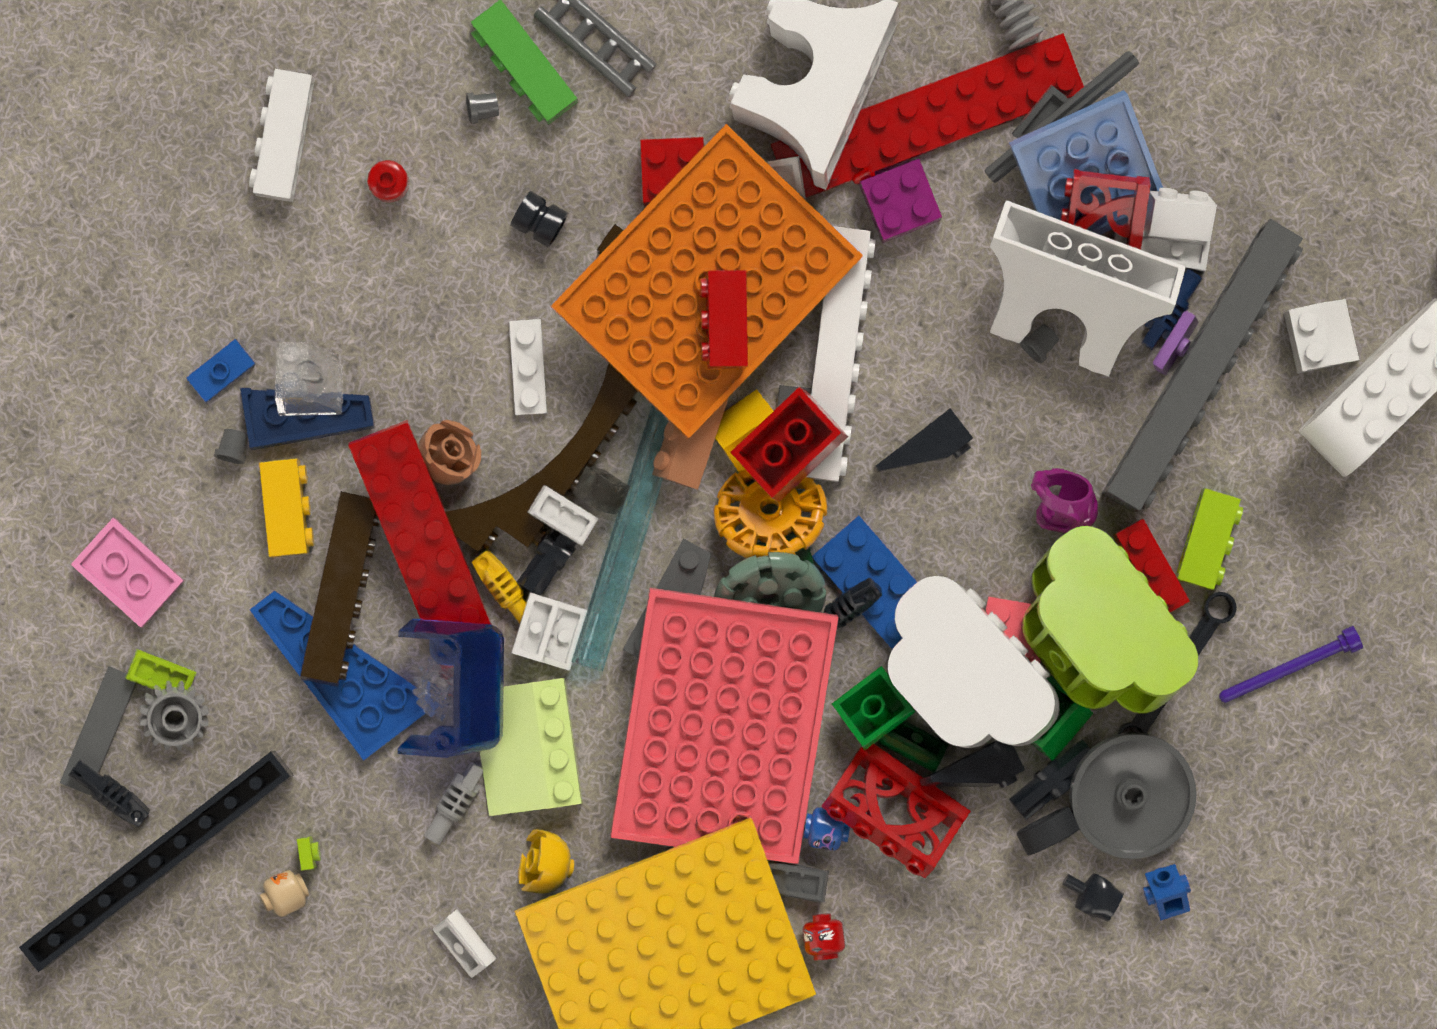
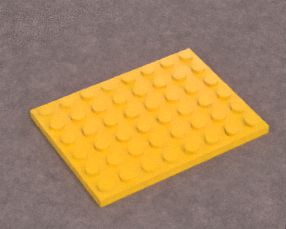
M751 818L514 911L558 1029H732L816 995Z

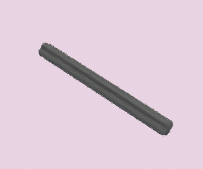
M1125 52L1030 132L1090 106L1139 64L1138 59L1132 52ZM1011 148L985 169L986 175L992 182H998L1017 166Z

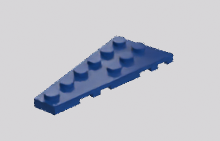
M273 591L252 607L250 611L300 676L313 616L277 591ZM355 644L352 650L346 649L344 661L350 662L346 681L340 680L338 687L303 680L363 760H366L440 703Z

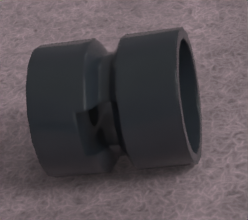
M529 191L517 209L510 226L525 234L530 231L533 232V239L549 248L560 232L569 213L554 204L547 207L545 199Z

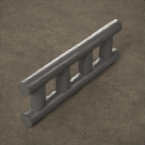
M559 0L549 12L541 6L534 14L540 22L628 97L636 89L629 82L641 68L650 73L657 65L583 0ZM570 6L585 18L573 33L558 21ZM593 27L608 38L597 53L582 41ZM618 47L632 59L621 73L606 62Z

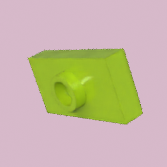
M136 649L125 679L151 689L158 685L162 690L166 689V681L170 680L172 687H177L179 681H183L184 689L188 690L192 685L196 672Z

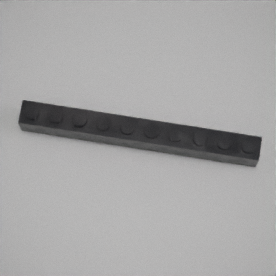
M275 750L270 751L19 948L38 972L46 969L293 777L294 774Z

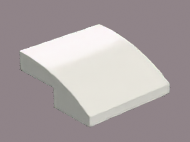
M529 593L511 653L570 671L588 610Z

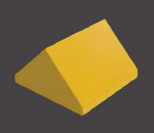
M757 389L723 413L715 440L739 473L746 469L730 452L774 411Z

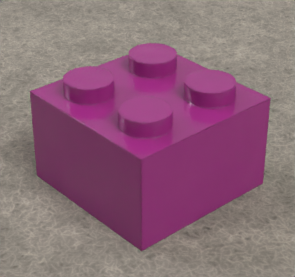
M920 159L860 181L861 192L882 244L939 222L942 219Z

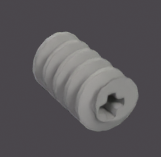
M990 0L992 6L1001 5L995 11V16L1006 17L999 26L1001 29H1010L1004 36L1005 40H1015L1009 47L1010 51L1036 41L1038 36L1044 31V27H1033V24L1040 19L1039 15H1028L1035 7L1034 4H1024V0Z

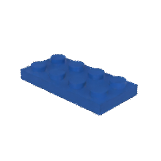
M858 515L812 555V558L842 593H846L849 588L867 578H871L882 588V596L867 611L862 613V616L893 650L896 644L903 639L895 623L897 604L901 597L917 581Z

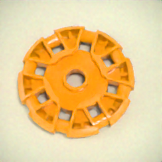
M747 470L738 474L736 472L733 473L724 482L717 495L719 499L718 505L714 506V522L720 537H725L727 540L726 545L744 558L754 555L757 558L769 555L768 552H784L796 555L795 552L800 549H808L821 534L824 528L822 520L827 515L825 492L821 485H817L814 482L813 478L805 477L779 502L772 499ZM754 480V483L747 487L746 483ZM797 489H805V491L798 494ZM735 501H739V502H740L739 507L730 506V505H731V503H734ZM767 504H775L779 507L773 514L762 512V508ZM802 511L810 512V518L802 517ZM742 524L744 528L736 532L735 527ZM793 531L796 537L788 542L785 536ZM759 539L761 542L767 543L766 546L756 545L757 540Z

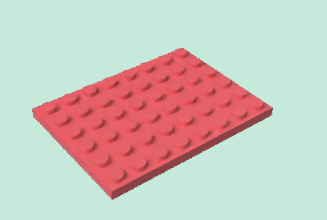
M649 588L611 827V838L677 847L751 818L767 860L798 864L838 615Z

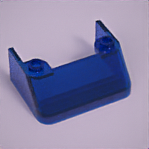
M411 619L398 631V637L429 639V652L432 659L441 665L454 666L453 726H439L431 732L430 736L410 735L398 747L397 754L448 758L494 748L503 736L504 636L499 628L490 624Z

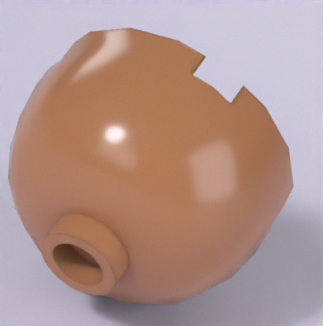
M443 420L439 424H433L424 432L418 443L432 480L435 483L443 485L458 484L472 475L481 462L480 445L476 446L471 438L474 434L459 422Z

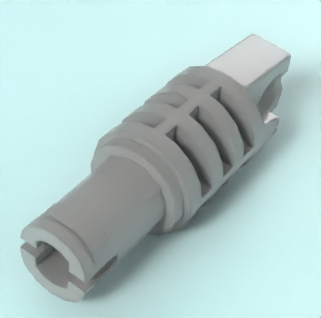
M470 762L462 775L456 773L437 804L436 810L438 813L424 834L426 838L440 845L454 821L458 822V820L462 819L480 789L477 782L483 773L481 767Z

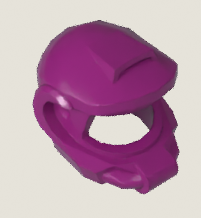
M1060 468L1036 471L1034 473L1031 488L1036 491L1042 500L1036 510V523L1041 528L1066 534L1076 527L1093 526L1098 516V502L1093 487L1086 478ZM1055 485L1061 486L1058 495L1052 494L1049 488Z

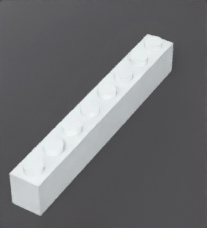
M833 226L863 257L823 298L811 396L849 437L806 477L838 482L839 476H845L848 458L842 457L843 444L849 445L852 426H846L847 413L853 414L856 395H850L851 382L857 383L860 364L854 363L855 351L861 352L864 333L858 332L859 320L866 319L868 302L862 301L863 289L870 288L872 271L866 270L867 258L874 257L876 240L870 239L871 231Z

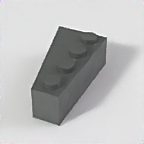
M683 538L656 589L701 595L711 553ZM646 608L623 648L624 651L637 658L639 657Z

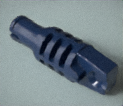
M1189 269L1185 271L1172 314L1154 318L1144 324L1145 327L1150 329L1142 340L1144 346L1153 350L1161 337L1167 340L1183 312L1189 309L1188 306L1190 304L1188 301L1202 281L1199 275Z

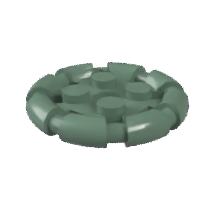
M768 552L769 555L757 558L754 555L742 560L729 570L730 574L727 577L721 578L714 597L792 609L799 607L806 611L820 613L826 601V590L823 588L825 581L819 570L808 560L802 561L798 555L784 552ZM771 568L772 572H765L761 574L759 572V570ZM776 593L772 598H762L764 595Z

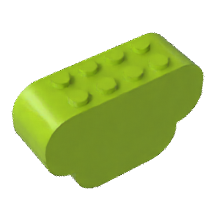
M1091 526L1076 527L1056 540L1036 564L1032 572L1031 582L1037 598L1024 614L1022 622L1023 634L1027 643L1074 702L1086 708L1097 709L1108 706L1117 700L1120 705L1132 712L1148 713L1168 702L1193 678L1198 668V653L1194 643L1188 637L1185 626L1174 619L1168 611L1166 602L1160 596H1156L1149 587L1145 575L1135 569L1129 561L1127 552L1121 546H1117L1107 533Z

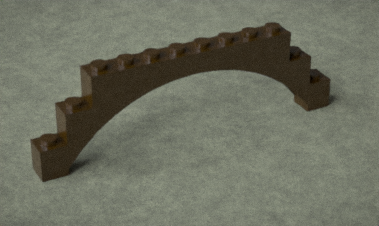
M614 224L596 249L597 253L601 254L621 234L623 229ZM608 363L604 381L594 405L580 429L563 450L538 473L502 495L473 506L446 511L455 536L476 551L481 552L483 548L489 550L499 536L495 533V530L499 527L527 548L532 543L538 546L548 531L543 528L545 526L544 522L527 512L542 487L547 486L563 497L568 492L574 494L584 480L579 475L586 466L592 468L602 453L598 451V448L605 440L609 443L620 427L616 425L618 419L622 414L628 417L638 401L633 398L638 391Z

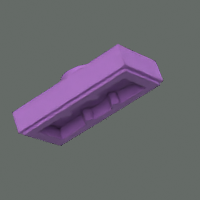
M1188 311L1183 312L1153 360L1155 369L1165 376L1177 357H1183L1191 344V341L1188 339L1199 323L1195 315Z

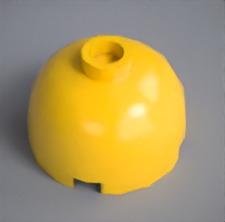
M539 829L532 830L526 841L531 842L530 850L527 857L522 853L519 864V884L525 885L521 888L522 891L545 894L556 891L563 885L566 878H570L573 874L574 860L571 859L570 849L567 843L557 834Z

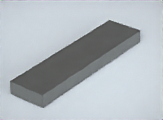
M108 666L61 778V784L90 795V790L72 777H69L68 774L80 759L96 772H100L137 684L125 679L127 673Z

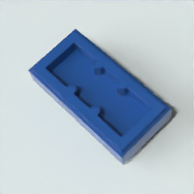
M234 339L187 376L186 379L207 403L256 363L237 339Z

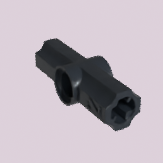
M555 529L553 531L550 530L536 549L535 557L517 582L534 594H543L557 571H561L566 565L565 563L568 558L573 555L577 543Z
M1083 739L1076 742L1057 760L1054 759L1048 762L1047 767L1042 771H1037L1030 782L1009 798L1010 802L1025 820L1032 817L1050 800H1056L1070 789L1071 780L1077 765L1091 749Z

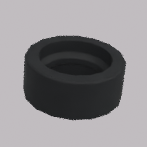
M1067 806L1028 824L1016 834L1026 854L1029 856L1070 837L1080 830V827Z

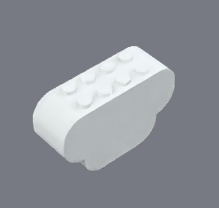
M1437 298L1428 303L1407 324L1391 335L1316 409L1315 413L1300 428L1299 432L1343 477L1348 476L1365 462L1437 391Z
M941 576L927 577L917 582L901 597L895 611L896 627L903 639L891 651L888 660V673L896 689L944 741L952 745L974 748L985 744L993 737L1008 745L1024 746L1039 739L1052 727L1059 713L1058 695L1054 687L1046 679L1050 676L1049 672L1036 659L1032 662L1029 661L1025 656L1029 650L1017 637L1013 635L1009 638L1003 632L1008 627L996 614L991 612L988 615L982 609L986 603L974 590L970 588L966 591L953 580Z

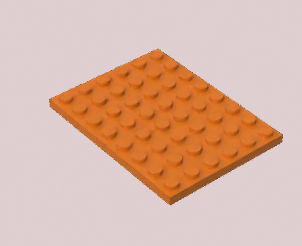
M725 124L551 305V308L689 439L850 271L863 255L741 137ZM708 270H746L748 367L745 369H707V361L701 360V342H707L706 329H701V310H706V298L700 297V279L706 278Z

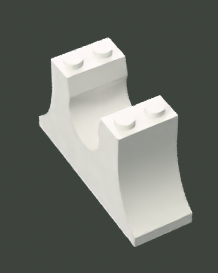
M770 0L765 14L768 15L767 24H769L771 36L787 48L797 49L805 53L813 63L812 68L804 79L792 85H777L764 77L743 75L740 83L735 82L730 90L728 100L731 101L730 108L732 109L734 120L770 134L788 145L806 164L813 178L814 185L826 190L899 22L898 2L893 0H882L867 7L848 9L829 7L809 0Z
M1006 200L990 244V248L1000 262L1004 278V291L990 333L998 335L1003 339L1020 343L1030 332L1034 318L1040 312L1048 309L1069 311L1079 317L1086 327L1080 348L1079 366L1109 377L1116 358L1130 335L1146 322L1163 315L1172 314L1186 267Z

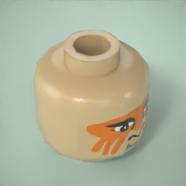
M285 870L266 879L263 883L265 892L260 894L267 912L274 910L275 914L280 917L303 908L306 904V897L309 896L308 889L299 873L294 875L290 870Z

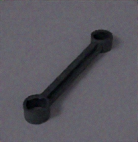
M1215 592L1210 594L1204 601V615L1189 636L1196 647L1198 656L1220 623H1226L1235 616L1237 610L1236 602L1228 593ZM1215 597H1226L1225 600L1229 603L1228 617L1217 619L1213 618L1209 613L1208 605ZM1167 702L1152 712L1137 713L1132 722L1125 723L1119 727L1116 735L1121 734L1128 727H1136L1141 733H1147Z

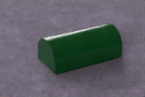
M905 720L880 738L878 742L933 773L940 765L949 745Z

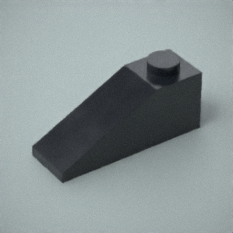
M950 408L878 463L875 469L881 472L943 460L952 454L957 459L971 448L968 442L973 437Z
M996 740L919 781L922 786L990 787L999 784L1002 789L1018 781L1016 775L1025 771V768L1014 746Z

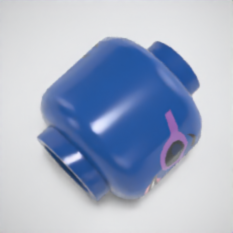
M817 807L813 810L812 814L807 813L803 838L808 839V844L813 848L836 851L839 849L841 841L848 842L850 827L842 821L831 818L825 809Z

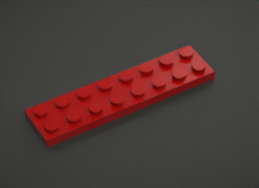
M405 420L349 442V449L443 674L502 652L495 630L409 421Z

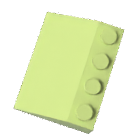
M565 678L471 691L489 816L582 804Z

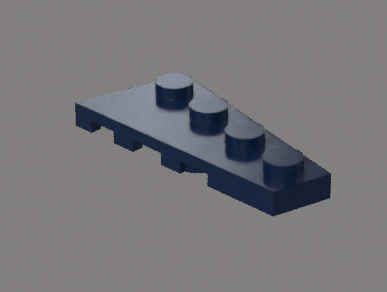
M240 388L251 451L375 428L369 395L317 394L306 391L284 392L273 389L252 390L251 388Z

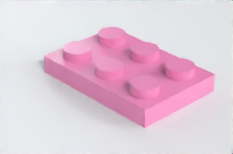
M112 518L71 564L141 628L146 625L184 582L176 572L116 518Z

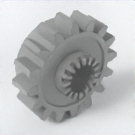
M170 680L166 681V689L163 690L158 685H155V695L152 696L146 693L144 696L148 705L144 704L139 707L140 712L145 714V716L139 718L140 725L147 726L143 730L144 736L152 735L153 745L156 746L161 742L164 744L165 750H169L170 746H176L179 751L182 750V745L186 743L193 746V738L195 736L203 737L201 726H208V719L203 717L209 713L208 706H200L205 701L203 694L195 697V686L192 685L188 690H185L183 681H179L177 687H172ZM171 711L182 713L181 718L175 721H170L166 718V715Z

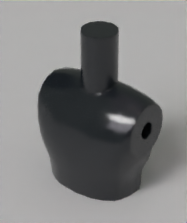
M1093 873L1085 883L1068 874L1062 884L1078 893L1075 908L1093 918H1100L1107 922L1114 915L1124 895L1109 880L1096 873Z

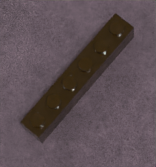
M342 491L340 493L300 674L301 680L338 687L340 680L346 681L350 662L344 661L346 649H353L356 631L351 630L353 618L359 619L363 600H358L357 598L360 587L366 588L370 571L364 569L366 557H373L376 539L371 538L373 526H380L379 518L370 497Z

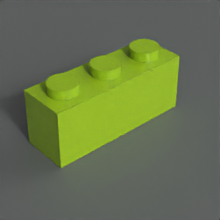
M1201 489L1177 568L1176 577L1178 581L1208 590H1214L1215 585H1221L1225 574V568L1221 567L1224 555H1230L1235 539L1230 536L1233 525H1239L1244 508L1239 506L1241 499L1210 489Z

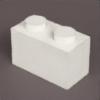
M1159 188V192L1150 191L1144 229L1149 236L1210 242L1217 205L1207 193L1202 191H1190L1189 194H1179L1177 190L1171 188Z

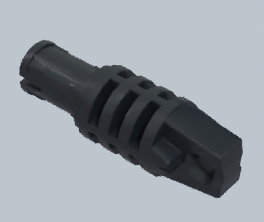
M867 578L849 588L846 593H842L832 603L827 604L824 613L838 615L837 629H842L847 623L849 624L854 618L856 619L860 614L867 611L882 596V588L874 580Z
M81 759L68 774L69 777H72L91 791V798L97 800L99 804L105 806L109 811H112L114 815L136 827L143 823L150 812V809L132 791L126 789L125 786L114 780L109 774L100 775Z

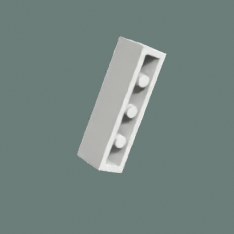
M275 69L274 76L268 77L266 95H270L268 107H263L260 125L265 126L263 138H257L255 146V156L259 157L257 169L252 168L249 180V187L253 188V193L256 196L289 202L294 200L315 82L312 75Z

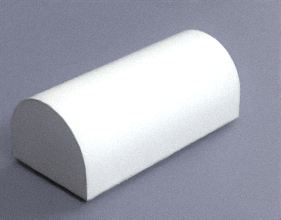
M457 909L433 928L436 935L471 978L496 959Z

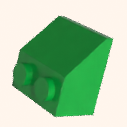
M882 666L831 703L865 750L916 712L913 706L893 685L889 674Z
M1050 675L1046 679L1054 687L1058 695L1059 713L1052 727L1039 739L1031 743V745L1053 761L1090 719L1093 712L1090 708L1083 707L1074 702L1057 680Z

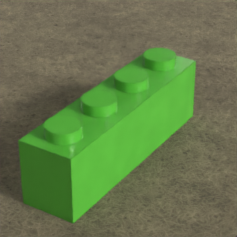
M502 0L497 1L471 21L472 27L475 29L471 32V35L481 48L485 45L489 47L494 54L490 57V60L501 73L506 69L513 78L509 84L519 97L525 94L532 104L528 109L538 122L544 119L549 125L578 103L577 97Z

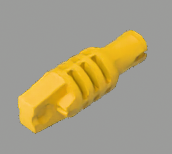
M486 550L476 557L472 564L481 581L499 603L500 607L508 608L520 624L527 603L522 597L525 595L523 593L524 590L519 586L506 566L489 550Z

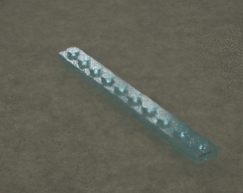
M653 405L648 415L571 661L572 663L602 672L663 481L662 478L654 476L652 473L654 470V459L661 449L664 440V429L669 420Z

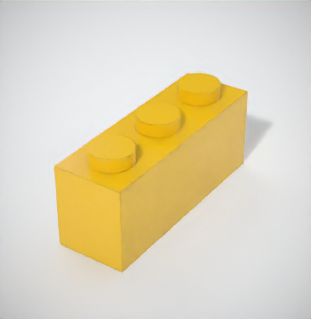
M297 458L259 462L269 557L309 554V547L314 546L313 528H307L306 515H311L309 496L304 497L302 485L308 483L306 465H300V460Z

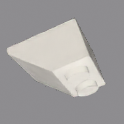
M1346 299L1313 304L1284 312L1297 374L1359 360Z

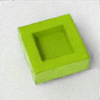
M312 836L298 838L297 845L301 871L316 868V861H321L319 843H313Z

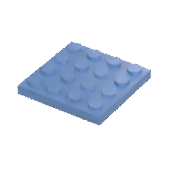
M1124 90L1008 142L1035 211L1058 220L1061 219L1062 208L1068 209L1070 197H1064L1066 178L1073 177L1074 169L1128 177H1149L1150 191L1159 192V188H1163L1130 99ZM1087 186L1080 194L1081 201L1085 204L1090 203L1093 199L1090 193L1097 196L1099 204L1105 202L1104 193L1097 186ZM1109 187L1111 199L1134 194V190ZM1077 208L1074 225L1084 215ZM1117 211L1113 212L1114 220L1118 225L1127 223L1128 217L1126 215H1120L1118 218ZM1107 215L1094 222L1087 230L1101 235L1112 230L1108 223Z

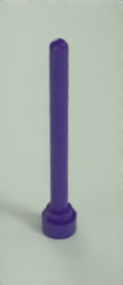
M1350 626L1341 631L1342 634L1337 636V640L1221 691L1219 699L1227 703L1341 651L1344 653L1350 651L1352 654L1363 649L1361 639L1354 626Z

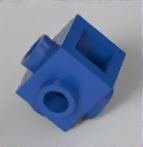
M1175 864L1145 873L1147 887H1143L1144 896L1148 906L1154 904L1160 921L1191 911L1187 893L1191 892L1189 882L1185 874L1179 875Z

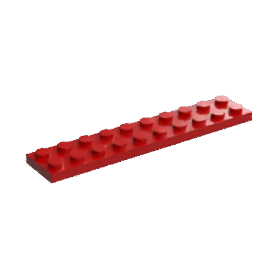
M1064 33L860 110L826 190L814 185L809 169L799 157L805 197L809 198L851 182L853 175L867 166H870L875 173L1025 116L1050 85L1070 99L1084 85ZM782 141L770 144L776 160L799 156Z

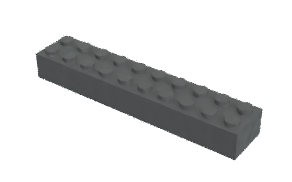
M1269 219L1261 226L1102 492L1103 495L1133 513L1149 508L1157 492L1153 491V488L1157 482H1164L1173 468V465L1169 463L1173 455H1180L1190 438L1185 435L1189 428L1197 427L1206 411L1201 408L1205 401L1209 402L1215 398L1222 386L1218 382L1220 376L1231 371L1238 359V356L1234 355L1238 347L1241 348L1247 344L1254 332V329L1250 326L1254 320L1257 322L1259 318L1261 319L1271 304L1267 301L1270 294L1273 295L1275 291L1278 292L1287 277V275L1283 274L1286 267L1289 268L1291 264L1294 265L1303 250L1299 246L1303 239L1302 237L1272 219Z

